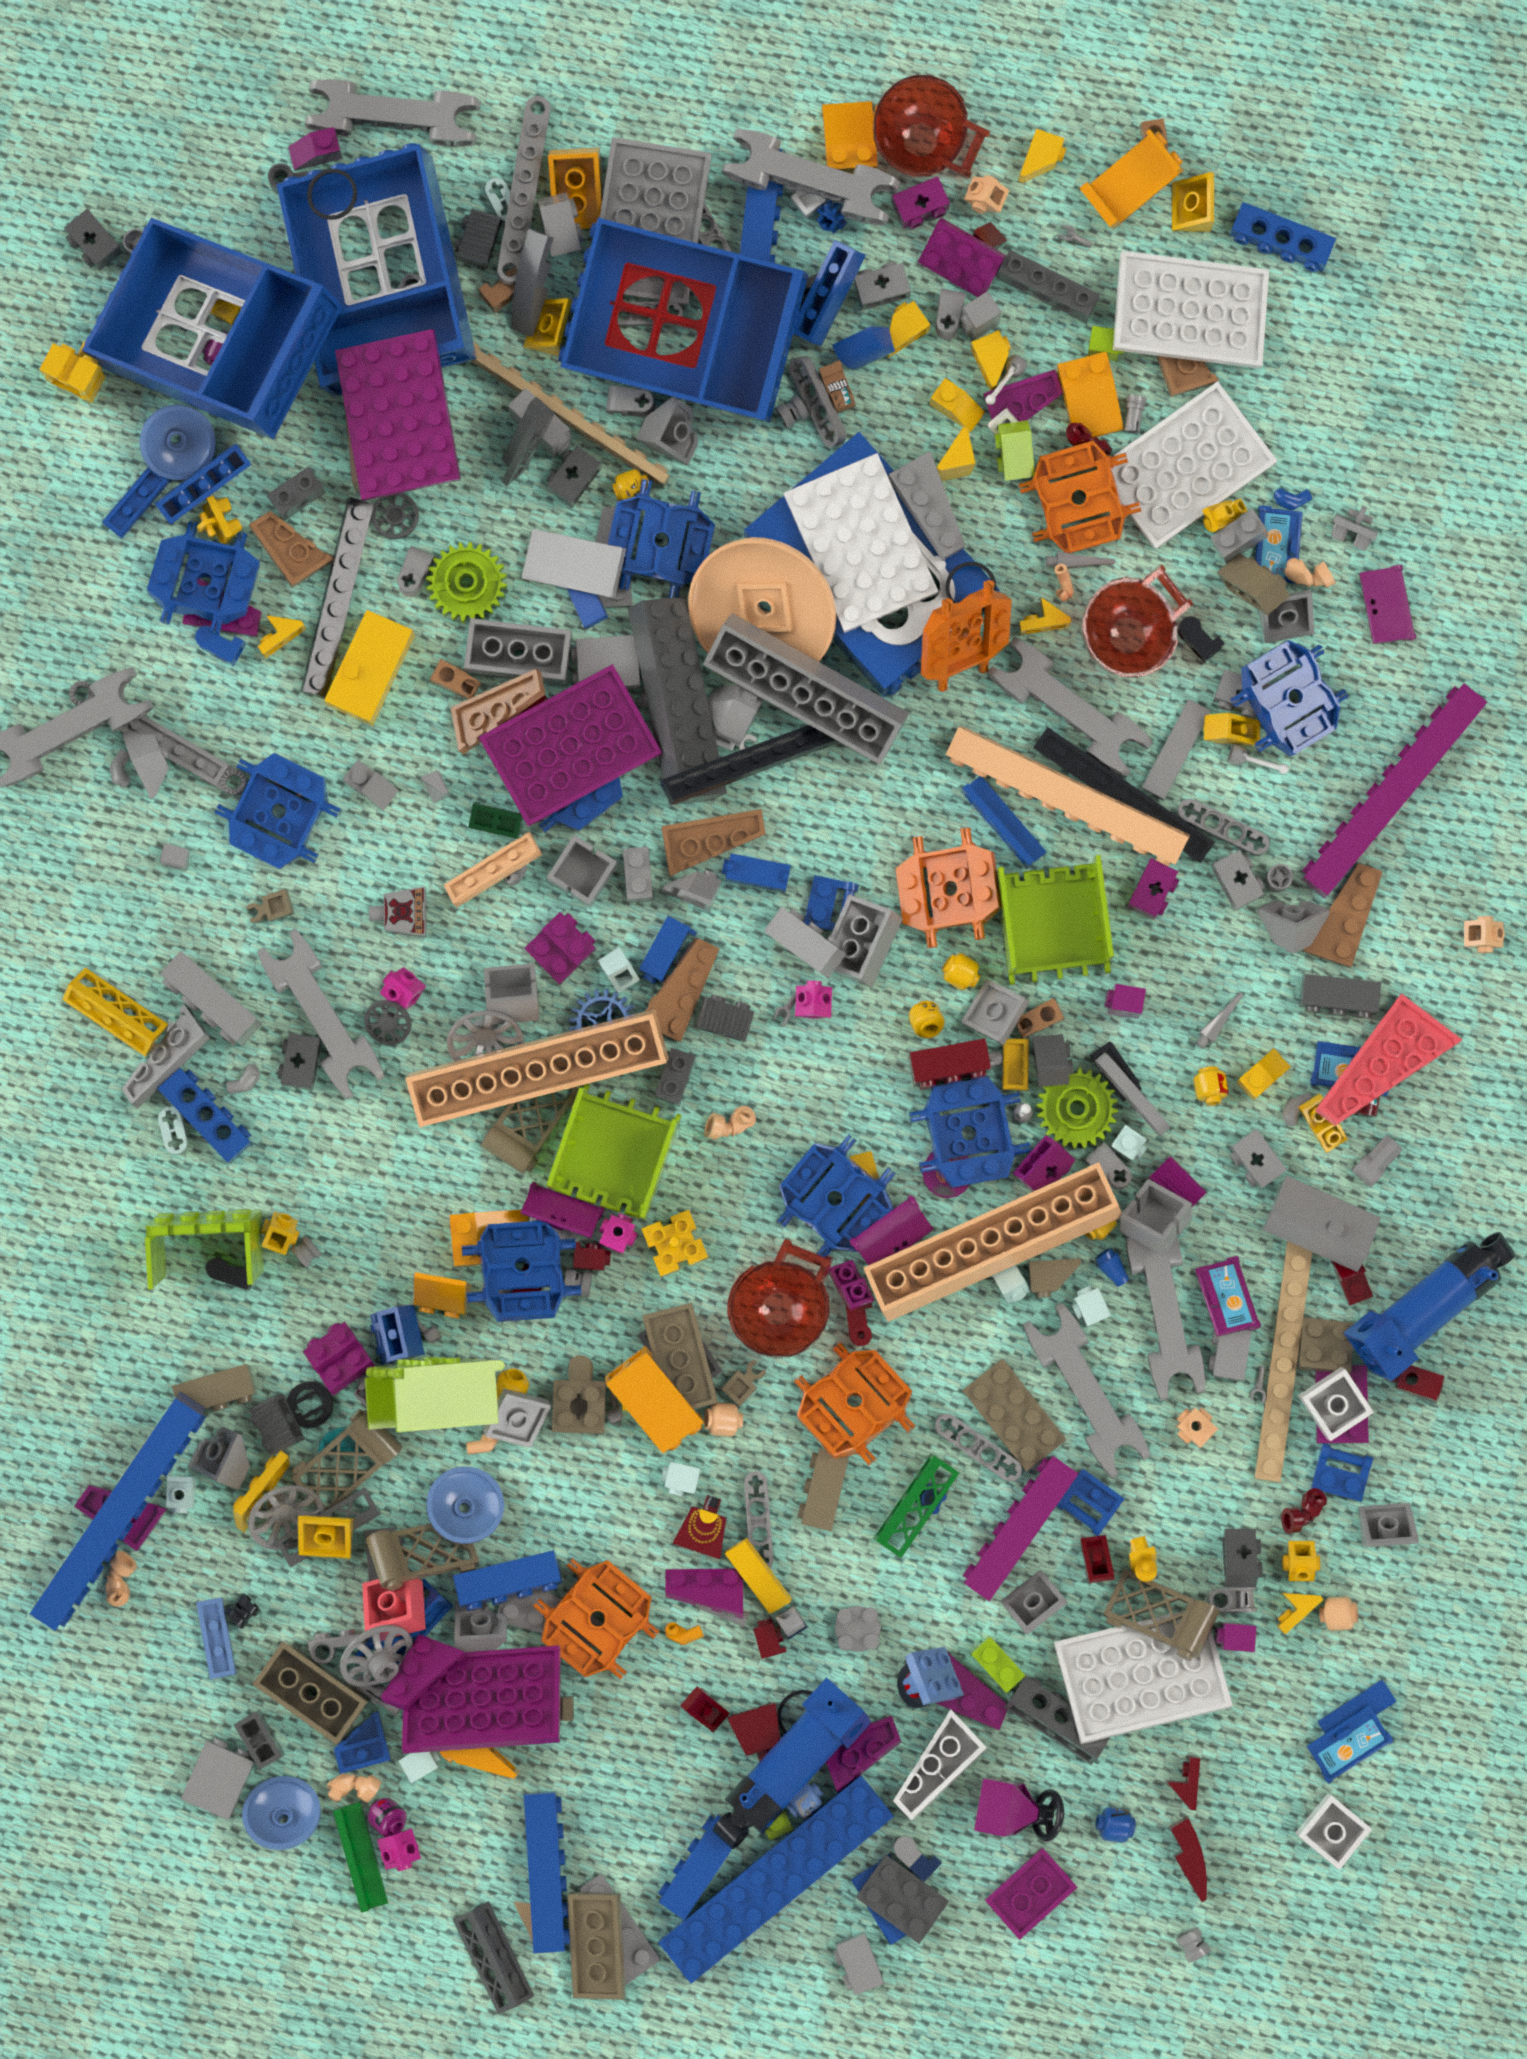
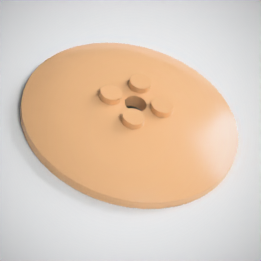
M756 537L742 538L726 543L713 551L702 562L690 585L688 610L691 625L698 641L707 653H709L722 625L732 613L818 662L831 645L836 628V607L829 584L821 571L808 557L785 543ZM760 602H768L771 606V611L766 612L762 610Z

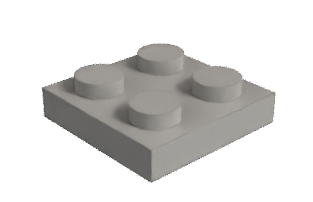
M986 979L961 1023L1004 1045L1030 1001Z
M503 1389L497 1401L499 1423L485 1425L483 1429L484 1435L531 1448L552 1406L550 1400Z

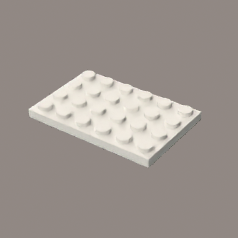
M1122 251L1119 260L1113 350L1260 369L1263 366L1269 270Z
M1217 381L1116 453L1114 456L1126 452L1127 457L1125 458H1128V463L1114 466L1112 470L1122 505L1126 506L1138 501L1140 502L1141 506L1131 508V510L1141 507L1142 512L1129 516L1156 550L1205 514L1202 511L1204 508L1228 499L1277 463V459Z
M878 453L784 492L786 502L811 559L827 580L832 591L836 616L844 633L938 594V589Z
M1185 1611L1173 1613V1615L1175 1616L1184 1613ZM1169 1614L1156 1617L1155 1619L1156 1622L1170 1618L1171 1616ZM1148 1619L1137 1623L1144 1627L1153 1624V1620ZM1181 1619L1176 1620L1177 1625H1179ZM1173 1622L1159 1626L1161 1635L1172 1639L1176 1631ZM1124 1625L1120 1629L1115 1627L1054 1642L1081 1744L1232 1708L1233 1706L1212 1631H1210L1197 1659L1192 1658L1191 1661L1178 1656V1651L1175 1648Z

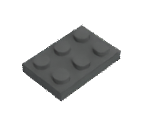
M886 1854L855 1896V1898L918 1944L921 1943L949 1903L948 1899Z

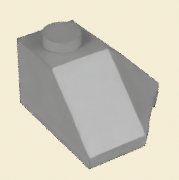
M676 397L670 398L646 416L636 440L653 451L689 465L698 445L697 433H693L691 420L694 419L692 409Z
M738 684L714 688L708 698V705L716 734L740 746L756 719L764 699Z
M126 732L122 735L131 762L150 799L156 797L169 769L166 760L170 756L164 742L158 743L155 735Z
M705 870L704 873L697 871L665 884L663 893L710 912L722 881L718 879L719 875L711 871Z
M1272 901L1258 908L1257 913L1274 944L1284 948L1287 952L1297 953L1313 943L1328 918L1330 910L1310 901H1300V906H1285V901Z
M223 1426L216 1431V1436L210 1440L205 1438L198 1443L188 1467L216 1482L239 1490L246 1478L250 1465L242 1435Z
M455 1602V1648L464 1652L496 1650L507 1641V1618L500 1613L495 1614L486 1603L482 1604L483 1608L467 1611V1608L462 1609L459 1606V1602Z

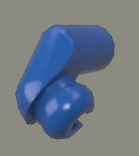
M1283 488L1277 489L1274 492L1276 503L1289 510H1295L1313 500L1307 489L1296 495L1287 492Z

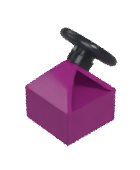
M995 1777L983 1778L974 1831L1006 1837L1017 1835L1032 1824L1035 1835L1041 1841H1051L1059 1834L1064 1821V1803L1057 1791L1047 1789L1034 1801L1025 1783ZM1048 1797H1052L1049 1805L1043 1804ZM1057 1808L1056 1821L1053 1827L1054 1812ZM1040 1825L1046 1827V1834L1042 1831Z

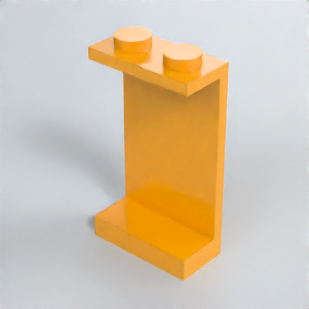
M1150 129L1146 131L1148 136L1091 184L1086 182L1079 188L1112 229H1115L1184 171L1180 166L1183 163L1182 159L1175 151L1171 153L1164 146L1168 142L1159 131L1156 133Z
M646 1345L605 1376L606 1385L662 1453H665L667 1450L673 1451L682 1443L681 1440L688 1434L692 1436L702 1428L701 1424L704 1423L702 1414L700 1412L696 1413L653 1360L652 1353Z

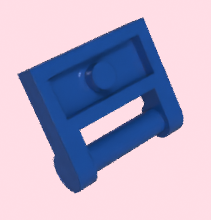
M814 875L804 923L809 925L812 922L820 929L833 931L836 923L830 921L837 889L845 890L841 906L842 911L848 895L854 896L858 892L859 884Z
M1323 1443L1311 1488H1318L1323 1492L1362 1502L1373 1457L1369 1455L1362 1457L1331 1448V1445ZM1330 1458L1360 1466V1474L1327 1466V1459Z
M1082 1468L1056 1507L1061 1511L1064 1509L1092 1529L1091 1532L1094 1535L1099 1536L1124 1501V1498ZM1075 1495L1103 1516L1097 1521L1069 1500Z

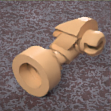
M1291 558L1286 563L1284 571L1286 577L1298 585L1302 584L1309 588L1311 585L1328 588L1336 583L1324 561L1315 566L1314 573H1311L1305 563L1297 558Z
M748 1106L738 1107L731 1114L728 1123L725 1121L724 1116L712 1113L706 1122L704 1136L717 1140L720 1137H729L730 1134L732 1137L740 1134L755 1124V1113Z
M117 1551L110 1559L111 1567L108 1571L110 1575L106 1576L107 1582L105 1587L107 1602L119 1607L126 1604L130 1597V1589L122 1577H129L137 1569V1564L128 1553Z
M340 1774L327 1784V1788L330 1790L328 1797L332 1801L337 1802L341 1800V1797L346 1796L355 1789L357 1790V1797L368 1803L377 1793L381 1780L373 1775L356 1777V1774Z

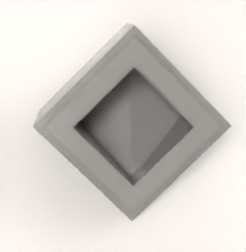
M438 770L421 777L433 803L449 797L450 793Z
M165 843L160 862L164 866L186 871L189 867V850Z

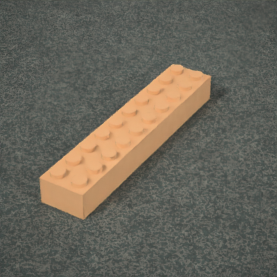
M653 1009L412 1072L405 1079L418 1125L423 1127L665 1064L669 1057L656 1010Z
M1098 1162L866 1266L864 1271L880 1309L889 1322L1120 1218L1122 1212Z

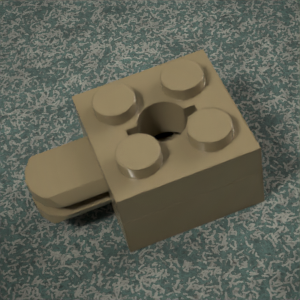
M583 1355L571 1358L568 1364V1380H554L552 1432L605 1434L606 1383L605 1381H593V1363L588 1357Z

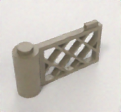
M577 1087L569 1088L572 1092L567 1100L556 1102L554 1093H551L553 1103L538 1105L537 1097H534L535 1106L520 1109L519 1102L508 1104L495 1125L485 1136L481 1147L520 1173L524 1174L526 1171L531 1173L539 1161L535 1158L568 1107L572 1109L579 1089ZM517 1104V1110H512L514 1105ZM563 1105L558 1112L557 1106ZM554 1106L556 1116L553 1121L542 1123L539 1109ZM536 1110L539 1124L524 1126L521 1113ZM519 1114L521 1127L510 1129L502 1124L508 1115ZM544 1126H549V1127L547 1128V1130L545 1131V1133H544L543 1127H544ZM540 1127L542 1137L534 1145L527 1140L525 1130ZM522 1131L523 1137L516 1132Z
M361 1409L357 1410L349 1418L351 1423L311 1460L307 1463L302 1460L291 1470L294 1473L291 1479L298 1486L317 1490L316 1494L318 1496L319 1490L335 1491V1499L328 1506H325L323 1503L324 1511L343 1501L383 1464L392 1460L403 1447L386 1428L368 1430L367 1409L364 1411ZM347 1435L356 1442L355 1451H340V1442ZM358 1445L364 1450V1452L358 1451ZM325 1455H337L336 1468H321V1458ZM340 1455L355 1456L354 1469L339 1468ZM358 1456H369L375 1464L369 1469H357ZM306 1472H317V1485H306L300 1477ZM320 1472L336 1473L335 1486L320 1485ZM339 1473H354V1482L350 1486H338Z
M431 1523L393 1532L381 1530L372 1533L366 1538L381 1587L389 1591L401 1588L403 1586L402 1583L409 1580L459 1570L460 1574L475 1570L479 1564V1559L473 1543L459 1544L449 1541L456 1546L451 1554L444 1551L438 1545L442 1538H445L437 1533ZM432 1532L438 1535L439 1539L433 1545L422 1539L423 1534ZM407 1537L415 1541L412 1549L408 1550L401 1546L398 1538ZM418 1544L431 1550L427 1559L413 1552ZM460 1547L467 1551L470 1559L461 1560L455 1557L454 1554L457 1548ZM434 1552L448 1559L445 1565L438 1566L429 1561ZM409 1558L423 1564L421 1570L410 1572L407 1565Z
M1124 1569L1103 1616L1107 1618L1106 1623L1119 1629L1122 1625L1175 1648L1178 1651V1656L1191 1661L1192 1658L1197 1659L1220 1611L1207 1602L1192 1599L1154 1581L1142 1582L1136 1577L1134 1572ZM1127 1578L1138 1582L1141 1590L1126 1595L1123 1586ZM1157 1590L1162 1593L1164 1601L1150 1605L1146 1593ZM1143 1594L1147 1607L1133 1611L1128 1599ZM1180 1600L1188 1604L1184 1613L1173 1615L1170 1603ZM1126 1601L1130 1613L1119 1616L1111 1612L1115 1604ZM1166 1605L1171 1617L1156 1622L1152 1610ZM1149 1611L1153 1624L1144 1627L1139 1625L1135 1616ZM1181 1619L1179 1625H1177L1176 1620ZM1173 1622L1176 1631L1172 1639L1161 1635L1159 1626Z

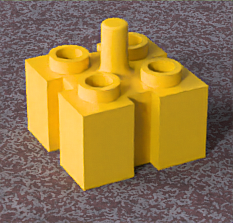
M85 341L78 354H75V350L62 343L61 346L53 343L39 369L40 372L45 376L47 382L92 403L106 378L101 372L102 367L97 365V360L82 351Z
M690 1210L671 1216L672 1223L664 1227L661 1221L642 1228L649 1249L656 1247L659 1254L653 1257L661 1278L679 1271L678 1264L684 1261H688L689 1266L709 1259L701 1238L694 1240L691 1233L696 1231L697 1228Z

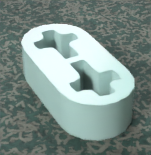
M493 178L485 185L486 196L496 215L501 217L502 223L505 224L507 215L502 216L504 213L502 204L506 203L508 207L511 192L504 180ZM493 185H496L498 188L503 187L500 190L503 198L499 199L495 193H490L493 191Z
M166 1107L160 1111L158 1116L164 1146L169 1153L180 1155L188 1148V1138L183 1117L176 1108ZM171 1111L172 1115H177V1119L173 1120L175 1129H171L170 1124L164 1122L167 1112ZM176 1132L179 1140H183V1144L179 1145V1150H176L175 1147H170L169 1144L173 1142L172 1133Z

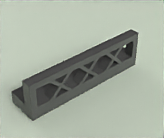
M538 397L530 401L501 458L509 466L501 481L506 486L527 469L555 415Z
M363 1488L317 1516H331L336 1510L347 1513L346 1517L348 1518L350 1514L357 1515L353 1521L354 1531L382 1513L379 1507L375 1505L367 1489ZM363 1495L370 1509L363 1513L351 1511L354 1500ZM350 1503L348 1510L341 1508ZM298 1527L275 1540L290 1567L310 1557L299 1555V1551L290 1555L283 1543L291 1537L298 1538V1535H296Z
M489 1901L453 1919L498 2014L518 2007L534 1997ZM463 1920H469L473 1928L472 1932L467 1929ZM477 1944L482 1947L484 1956L479 1954L476 1948ZM488 1968L493 1970L495 1974V1980L490 1977L488 1973ZM500 1992L505 1995L508 2004H503L499 1996Z

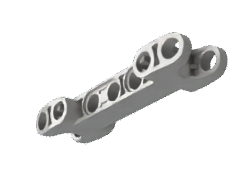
M325 79L310 82L309 92L326 96L330 100V104L324 113L306 117L305 126L308 129L319 131L334 127L337 135L349 136L352 133L353 124L363 125V123H370L375 127L388 128V125L397 126L396 129L405 130L419 128L421 131L429 132L428 142L433 145L456 147L473 146L476 144L477 135L459 128L454 122L456 116L462 111H478L480 109L481 101L474 96L452 91H435L433 102L356 94L357 84L345 80Z
M745 129L735 130L733 140L747 148L751 157L748 161L741 164L725 163L722 173L729 179L757 190H766L768 182L772 181L842 203L841 214L849 219L879 226L888 223L889 215L877 208L872 203L871 197L880 191H898L900 182L895 177L879 169L860 164L856 165L854 173L850 174L779 151L781 141L771 135Z
M1013 638L1009 646L1021 657V667L1015 672L1007 673L992 666L987 672L988 676L1006 694L1020 704H1024L1029 696L1036 701H1042L1046 704L1045 707L1056 716L1060 715L1066 719L1065 722L1077 732L1080 730L1086 734L1085 738L1092 742L1086 750L1089 756L1115 774L1127 778L1131 770L1119 756L1120 745L1131 741L1145 749H1149L1153 744L1149 736L1136 723L1118 711L1109 720L1048 674V671L1054 664L1047 656L1024 641Z
M127 668L90 685V688L95 697L28 733L25 732L22 724H17L0 733V752L4 751L9 756L10 767L0 778V788L23 782L44 771V767L40 758L100 726L109 723L112 731L116 732L137 722L154 708L150 700L131 705L124 698V688L137 676L135 669Z
M294 928L289 931L294 950L288 959L276 960L272 958L264 947L257 952L266 974L278 993L283 992L289 987L330 1053V1055L320 1060L322 1067L332 1083L349 1100L354 1095L348 1086L347 1077L353 1068L358 1066L367 1067L378 1081L384 1079L385 1074L364 1034L352 1041L346 1032L342 1022L313 976V973L323 968L310 945Z
M1126 1235V1252L1131 1275L1144 1273L1152 1302L1155 1332L1158 1333L1159 1352L1148 1353L1147 1357L1151 1378L1160 1401L1168 1400V1382L1174 1374L1184 1372L1191 1377L1196 1394L1204 1393L1205 1376L1200 1347L1198 1344L1186 1346L1171 1268L1183 1265L1177 1235L1175 1242L1164 1256Z
M1061 1302L1055 1305V1309L1061 1319V1328L1055 1335L1045 1336L1041 1334L1030 1321L1024 1323L1023 1328L1031 1348L1043 1368L1055 1363L1059 1371H1062L1066 1383L1077 1397V1402L1085 1416H1088L1090 1424L1095 1431L1084 1439L1095 1459L1109 1477L1113 1479L1119 1475L1113 1459L1116 1449L1120 1446H1133L1143 1460L1150 1458L1151 1455L1143 1434L1132 1415L1127 1413L1118 1418L1079 1351V1348L1089 1343L1077 1320Z

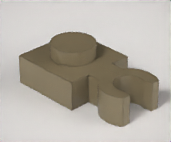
M287 889L262 896L263 904L261 905L251 903L246 906L249 911L254 909L258 911V915L250 919L252 923L262 922L265 916H267L268 921L273 922L295 914Z
M755 1360L747 1365V1372L744 1375L738 1370L721 1388L739 1406L757 1389L752 1382L755 1379H761L766 1373L765 1369L760 1374L752 1372V1366L756 1363Z

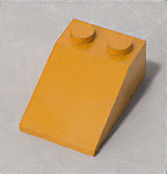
M872 101L822 104L826 166L850 174L854 173L855 166L859 164L878 169Z
M600 147L550 150L548 164L551 196L567 193L569 199L573 198L578 217L574 218V222L579 223L581 229H590L593 222L597 223L598 218H600L603 200Z
M1107 352L1057 364L1056 374L1063 392L1062 396L1070 424L1074 422L1082 423L1092 432L1091 436L1093 437L1124 430Z
M522 1209L449 1215L454 1267L481 1265V1259L478 1255L462 1256V1245H477V1241H480V1237L488 1224L529 1222V1216L521 1214Z
M415 1272L413 1305L419 1306V1312L434 1314L436 1309L445 1311L444 1316L459 1319L460 1314L466 1315L468 1305L466 1293L470 1292L471 1284L462 1280Z
M494 1747L439 1752L450 1763L454 1760L457 1764L512 1779L520 1772Z

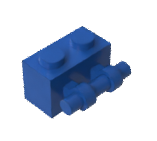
M413 1304L396 1306L370 1315L372 1325H370L371 1332L375 1334L377 1343L375 1350L377 1356H380L381 1365L389 1364L399 1359H410L425 1355Z

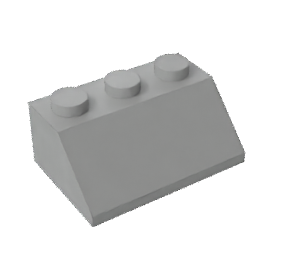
M849 894L831 933V937L842 944L839 949L846 953L834 972L849 980L872 988L903 918L891 909Z

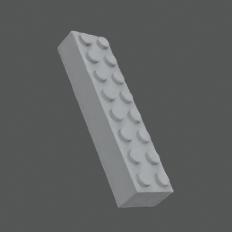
M733 613L722 625L703 663L704 666L878 764H881L888 754L909 715V712Z

